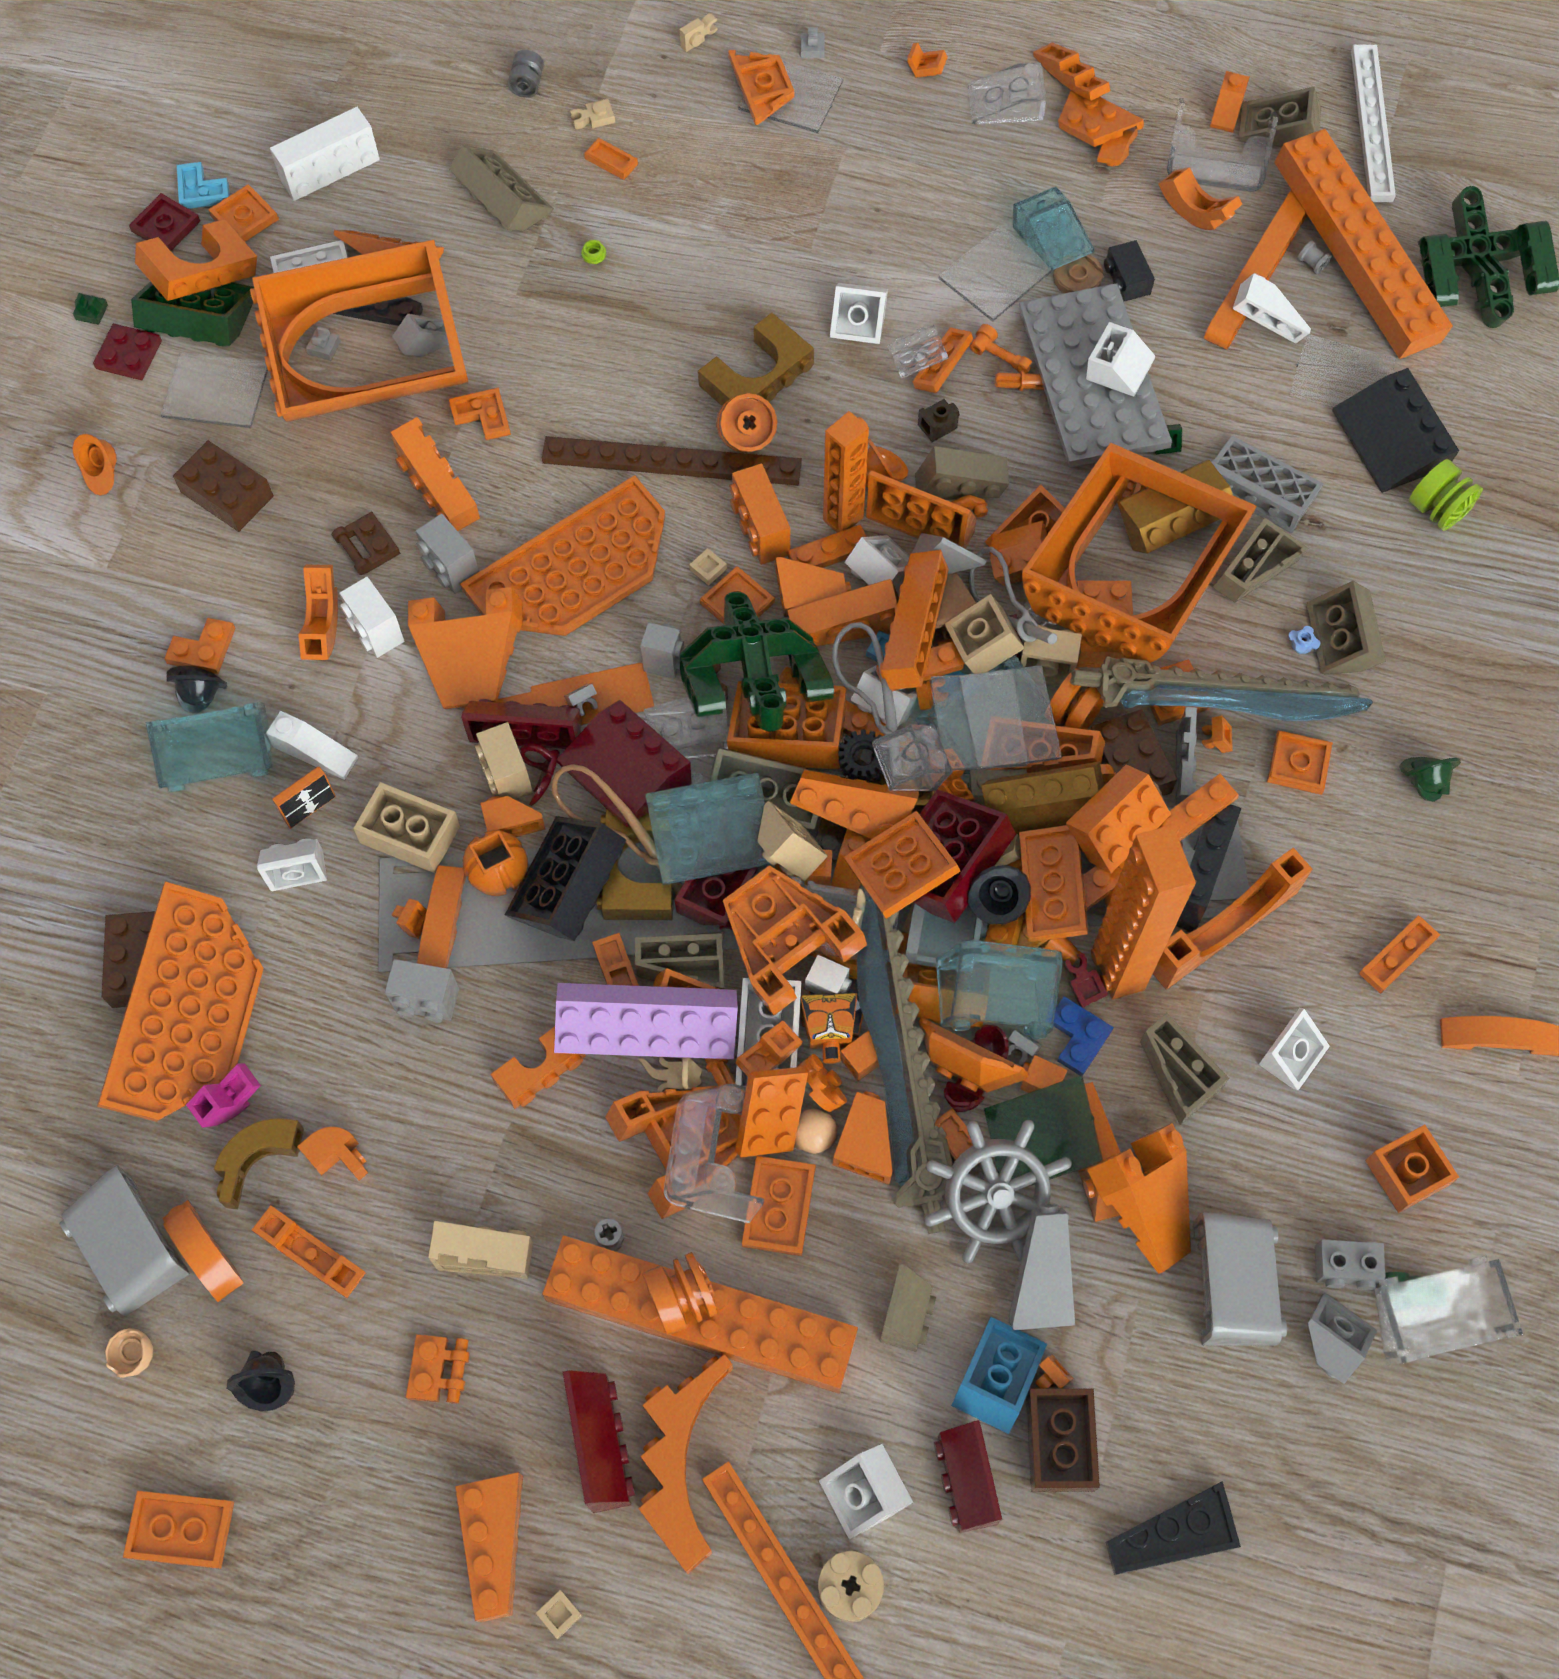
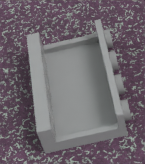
M914 903L905 956L908 958L909 963L973 974L975 965H981L984 948L978 946L980 937H986L988 923L980 920L972 912L969 904L956 923H952L930 914Z

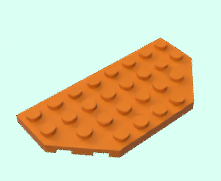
M634 475L460 583L461 589L481 615H486V590L512 587L522 600L521 631L566 636L653 580L666 517L665 510Z
M164 882L97 1107L157 1122L186 1106L203 1085L219 1084L238 1064L264 968L259 959L255 958L248 946L247 939L238 924H235L227 911L228 907L222 898Z

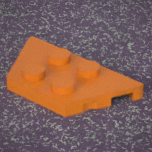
M728 50V58L755 125L763 122L794 98V88L780 55H762L750 52V56L736 55V50Z
M1072 90L1058 120L1061 130L1093 147L1104 144L1108 140L1122 137L1123 131L1136 127L1138 131L1144 127L1143 119L1101 97L1090 101Z

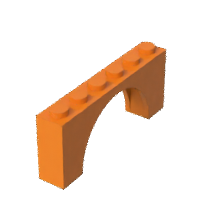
M1294 847L1272 862L1264 874L1244 894L1213 919L1190 933L1185 934L1181 929L1171 936L1153 975L1166 990L1295 896L1313 870Z

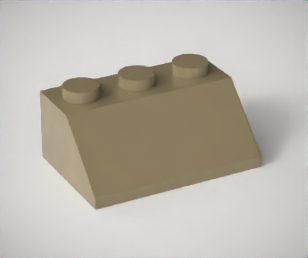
M1351 581L1307 602L1311 626L1314 629L1313 634L1316 639L1320 640V646L1316 650L1322 674L1363 672L1386 662L1369 589L1355 581Z

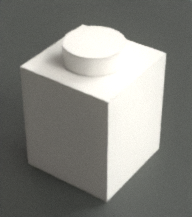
M817 955L805 979V989L817 995L847 994L852 980L849 979L850 969Z

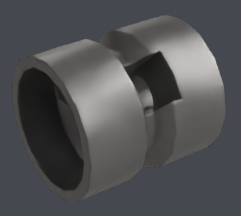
M520 50L514 55L508 87L515 95L531 98L538 93L544 67L543 58L539 54L531 50Z

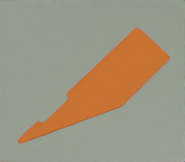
M635 663L534 685L531 687V692L497 700V703L515 701L525 705L542 703L547 706L560 707L568 705L564 698L566 694L586 684H593L597 694L591 696V698L596 700L598 708L592 709L589 702H584L582 709L585 715L581 716V725L590 723L599 712L619 700L635 713L655 708L647 673L643 669V663Z

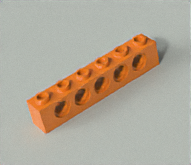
M850 411L825 430L823 521L837 533L852 528L864 518L869 427L861 417H856Z

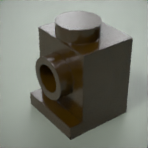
M942 399L926 409H919L918 426L933 443L958 428L959 410L954 403L948 404L945 399Z

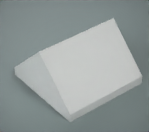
M1299 1008L1259 1065L1292 1089L1299 1090L1330 1046L1305 1009Z

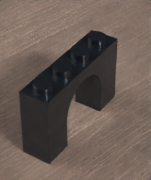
M1230 804L1201 826L1193 849L1195 852L1190 863L1196 884L1176 924L1177 927L1191 932L1197 929L1209 904L1242 808Z

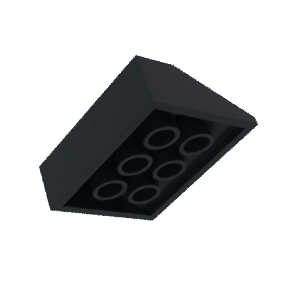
M1409 368L1381 378L1332 409L1381 493L1425 477L1445 459L1453 462L1459 452L1458 447Z
M556 816L504 915L556 937L575 941L583 930L584 922L589 912L596 905L597 897L603 885L608 881L610 871L616 860L621 856L626 839L603 823Z

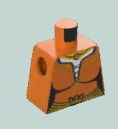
M857 993L801 995V1012L809 1047L811 1049H822L824 1063L833 1064L840 1062V1048H845L852 1043Z

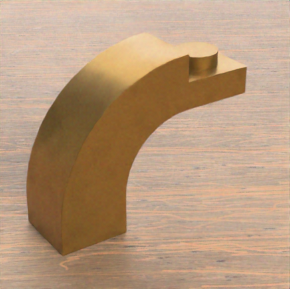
M277 1118L256 1122L238 1132L225 1145L214 1167V1171L224 1178L218 1184L217 1198H219V1202L225 1208L238 1210L245 1177L249 1169L258 1160L270 1155L298 1157L299 1149L297 1146L301 1143L304 1127L298 1120Z

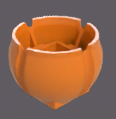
M491 830L484 832L483 837L476 836L468 844L464 852V873L468 876L470 884L484 894L491 896L506 895L508 888L513 890L518 888L527 873L528 856L525 849L522 848V843L512 834L505 831ZM502 845L509 858L485 870L478 857Z

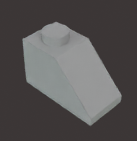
M413 314L405 316L392 336L398 344L399 350L407 356L424 357L449 344L443 320Z

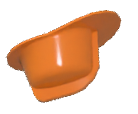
M90 434L79 435L73 443V455L88 488L94 494L105 495L112 489L114 484V469L117 462L116 452L106 440L97 439Z

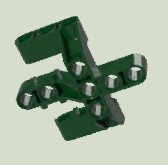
M1475 186L1465 187L1452 202L1457 237L1449 238L1447 234L1423 236L1418 241L1425 283L1441 307L1459 305L1457 283L1459 275H1456L1455 267L1462 266L1472 278L1471 287L1476 288L1478 300L1474 303L1475 308L1481 310L1482 320L1487 327H1500L1514 312L1513 295L1511 294L1508 277L1509 270L1505 269L1499 261L1510 260L1520 256L1525 287L1530 296L1554 293L1559 288V272L1548 221L1524 223L1513 230L1489 232L1481 190ZM1464 198L1468 199L1471 205L1467 204ZM1468 222L1472 223L1475 229L1471 228ZM1496 243H1499L1502 246L1503 250L1500 249ZM1472 246H1475L1479 253L1475 252ZM1490 285L1496 288L1497 293L1491 289ZM1494 309L1500 312L1501 317L1495 314Z
M731 592L725 596L724 626L706 628L680 653L681 679L696 717L719 715L723 713V709H726L725 695L713 664L741 661L744 676L741 688L744 698H747L751 714L755 717L758 726L765 731H776L782 728L783 713L786 707V692L784 688H780L778 685L779 675L772 674L770 657L788 655L792 669L791 675L793 678H796L799 684V692L804 695L807 702L830 700L834 697L833 680L819 653V649L813 642V637L789 618L759 621L749 597L742 592Z

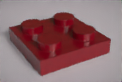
M160 193L129 224L131 232L144 240L159 237L167 248L172 251L201 220L198 214Z
M113 323L93 361V365L97 370L143 381L162 339L159 334Z

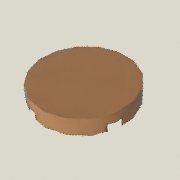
M1077 252L1069 253L1062 256L1056 262L1053 273L1054 283L1063 293L1100 287L1103 280V267L1090 254L1083 253V255H1077Z

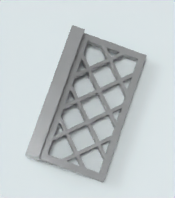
M1234 436L1230 437L1213 461L1211 460L1212 464L1231 487L1233 496L1256 505L1255 514L1262 518H1267L1291 533L1296 529L1300 519L1324 485L1322 482ZM1233 446L1242 451L1243 455L1233 456L1230 448ZM1259 460L1265 463L1266 467L1256 468L1253 461ZM1246 462L1249 469L1239 470L1236 463ZM1229 463L1231 471L1219 464ZM1282 472L1288 475L1289 479L1279 480L1276 473ZM1269 474L1272 481L1262 482L1259 475ZM1242 476H1252L1255 483ZM1299 485H1307L1314 490L1302 492ZM1292 486L1295 493L1285 494L1282 487ZM1267 488H1275L1278 495H1276V494H1274V493H1272V492H1270V491H1268V490H1266V489H1267ZM1298 500L1301 508L1289 501Z

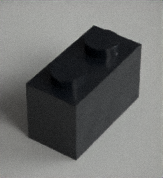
M1137 240L1109 247L1107 257L1104 259V268L1107 274L1110 273L1113 284H1118L1123 302L1151 295L1155 278Z

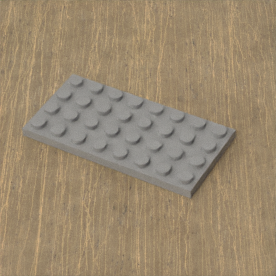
M1117 283L1019 302L1020 315L1039 374L1041 375L1045 394L1069 468L1096 463L1110 442L1136 454L1171 448L1172 440L1148 372L1134 397L1086 380L1088 359L1108 323L1111 322L1133 330Z

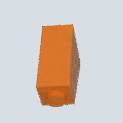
M783 557L775 558V571L783 616H789L787 611L789 609L852 591L850 582H845L844 573Z
M865 1091L863 1094L856 1092L833 1157V1166L889 1185L892 1177V1163L885 1101L880 1100V1096L872 1092Z

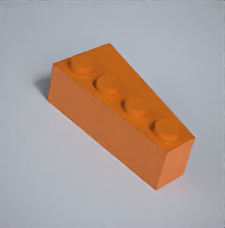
M416 417L390 432L398 455L395 461L403 473L405 471L408 472L410 475L409 480L416 491L420 489L423 492L422 497L426 505L430 509L434 507L437 511L436 516L442 513L453 527L459 531L480 519L477 504L458 477L453 479L455 476L450 464L445 457L441 458L431 436H424L423 424Z
M888 579L787 611L789 619L810 634L817 647L833 644L839 632L851 623H864L870 626L876 635L879 630L889 634L890 624L894 621L895 604L898 603L899 596L892 580ZM853 628L845 633L840 642L871 636L862 628Z
M990 718L980 770L1027 769V773L1099 761L1101 764L1105 741L1100 731Z
M1093 1082L1059 1090L1058 1103H1054L1055 1113L1058 1120L1063 1121L1065 1140L1067 1145L1071 1146L1074 1163L1079 1172L1094 1221L1097 1222L1120 1216L1112 1204L1107 1206L1101 1199L1087 1169L1100 1161L1121 1153Z
M519 1472L455 1486L475 1621L478 1622L513 1615L518 1528L521 1513V1490L523 1487V1476Z

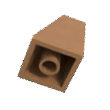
M957 572L947 575L932 647L938 646L940 641L951 638L945 623L976 604Z

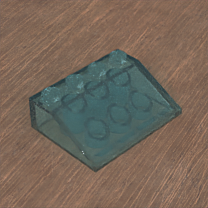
M759 773L646 794L663 885L771 865L763 857L762 853L764 850L757 842L765 804Z

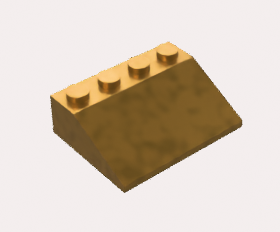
M1099 761L989 779L981 787L985 806L1007 814L1016 834L1019 835V832L1067 825L1066 822L1104 786Z

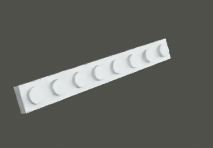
M1353 45L1351 56L1367 192L1373 202H1393L1396 194L1377 45Z

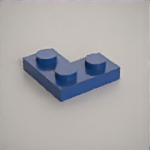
M1065 996L1047 1022L1071 1037L1057 1062L1081 1077L1114 1028Z

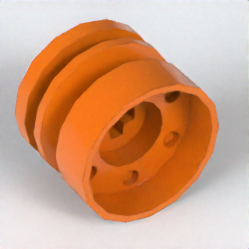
M692 1252L685 1254L689 1267L685 1271H683L677 1258L673 1260L675 1275L671 1277L668 1276L661 1265L642 1273L667 1336L687 1328L684 1315L687 1311H691L698 1323L703 1321L698 1308L703 1304L709 1317L717 1315L713 1288L704 1267L695 1259Z

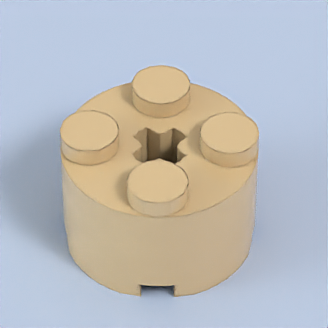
M855 1551L842 1552L829 1559L822 1568L818 1581L819 1598L825 1610L835 1619L848 1623L861 1621L869 1617L881 1602L884 1592L883 1576L877 1564L867 1555ZM853 1578L856 1580L855 1585L860 1587L859 1592L854 1591L851 1596L845 1594L846 1588L841 1586V1584Z

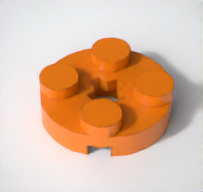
M812 1054L797 1065V1067H803L808 1072L806 1083L808 1082L813 1090L809 1095L821 1108L831 1112L847 1102L845 1095L839 1088L842 1084L841 1078L834 1070L828 1072L817 1055Z

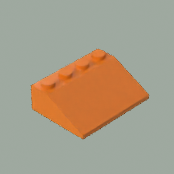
M872 470L869 473L866 518L919 539L921 533L944 537L964 549L967 548L975 532L977 519L971 510Z
M742 681L737 682L727 737L728 749L805 768L840 769L838 751H840V744L843 743L847 688L844 686H834L833 699L807 702L804 695L799 692V684L778 683L779 687L784 688L786 692L783 726L776 731H765L758 726L755 717L751 714L748 700L744 698L742 692Z

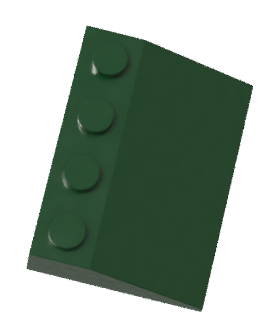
M150 281L131 299L133 325L135 328L144 329V331L151 333L160 332L171 337L181 336L191 338L196 342L206 341L215 343L217 346H230L240 336L251 310L253 300L250 289L254 287L228 283L167 301Z

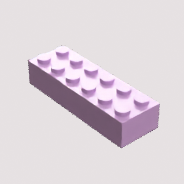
M558 983L554 1053L734 1059L738 1011L737 991L730 989Z

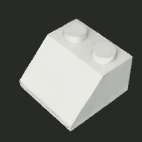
M838 283L835 289L830 338L880 344L888 289Z
M888 535L861 537L844 563L851 568L850 571L855 577L863 579L868 585L891 579L898 592L900 585L904 581L905 565H908L910 555Z
M875 665L863 672L856 688L864 692L876 704L879 717L886 724L882 684ZM916 687L892 691L897 727L907 721L919 704ZM854 693L851 701L858 704L857 707L860 710L872 713L871 706L858 694Z
M301 839L297 843L289 845L275 844L268 849L260 850L257 868L270 891L327 881L323 849L317 839Z
M883 1444L856 1455L819 1480L849 1540L913 1503Z

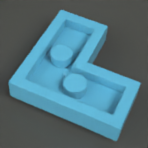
M201 162L177 165L179 204L191 209L215 206L230 196L227 178L204 181V168Z

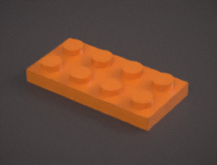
M1067 825L1019 832L1022 872L1027 875L1031 886V899L1026 908L1029 941L1036 942L1087 935L1088 926L1080 846Z

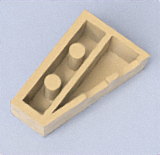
M434 1221L428 1258L439 1271L528 1279L533 1241L530 1236H526V1232L520 1230H509L507 1233L496 1231V1229L489 1227L476 1228Z

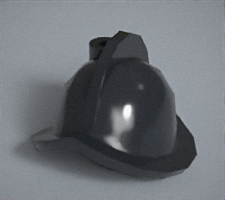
M176 666L167 671V682H175V694L178 703L185 711L190 713H198L206 709L214 699L217 689L227 688V682L214 673L202 668Z
M1008 865L992 866L981 871L973 879L968 890V904L972 912L980 920L990 924H1007L1017 920L1026 911L1031 899V886L1027 875L1018 868Z
M251 1351L241 1372L232 1375L227 1380L226 1389L232 1392L238 1402L250 1409L272 1411L288 1403L294 1393L295 1380L292 1371L285 1370L283 1358L278 1353L266 1352L261 1354L258 1351Z

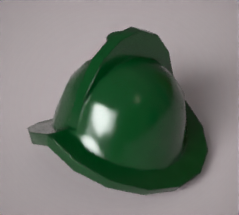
M1412 757L1405 759L1399 767L1403 774L1410 777L1411 783L1415 786L1419 795L1426 801L1434 802L1440 799L1442 795H1449L1453 769L1460 765L1461 760L1460 758L1440 760L1430 757Z

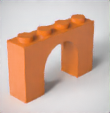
M223 219L205 224L202 228L201 245L212 256L213 261L190 263L181 260L157 237L136 243L135 264L163 297L170 301L255 276L257 255L227 221Z

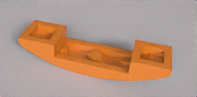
M1460 1016L1442 1018L1440 1020L1442 1048L1471 1050L1474 1046L1530 1050V1054L1559 1056V1026L1551 1023L1502 1016Z
M271 1205L252 1228L254 1233L345 1298L349 1297L366 1274L364 1270L335 1252Z

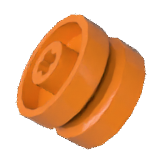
M746 393L732 397L722 405L717 414L716 428L718 436L727 447L734 451L747 453L760 450L771 442L776 433L778 421L775 410L768 400L756 394ZM744 418L750 422L749 427L746 429L743 427L745 422L742 419Z
M1070 673L1050 701L1045 711L1044 719L1054 726H1059L1066 721L1064 727L1088 730L1102 709L1104 701L1101 699V694L1096 687L1087 688L1086 686L1071 684L1070 679L1072 675Z

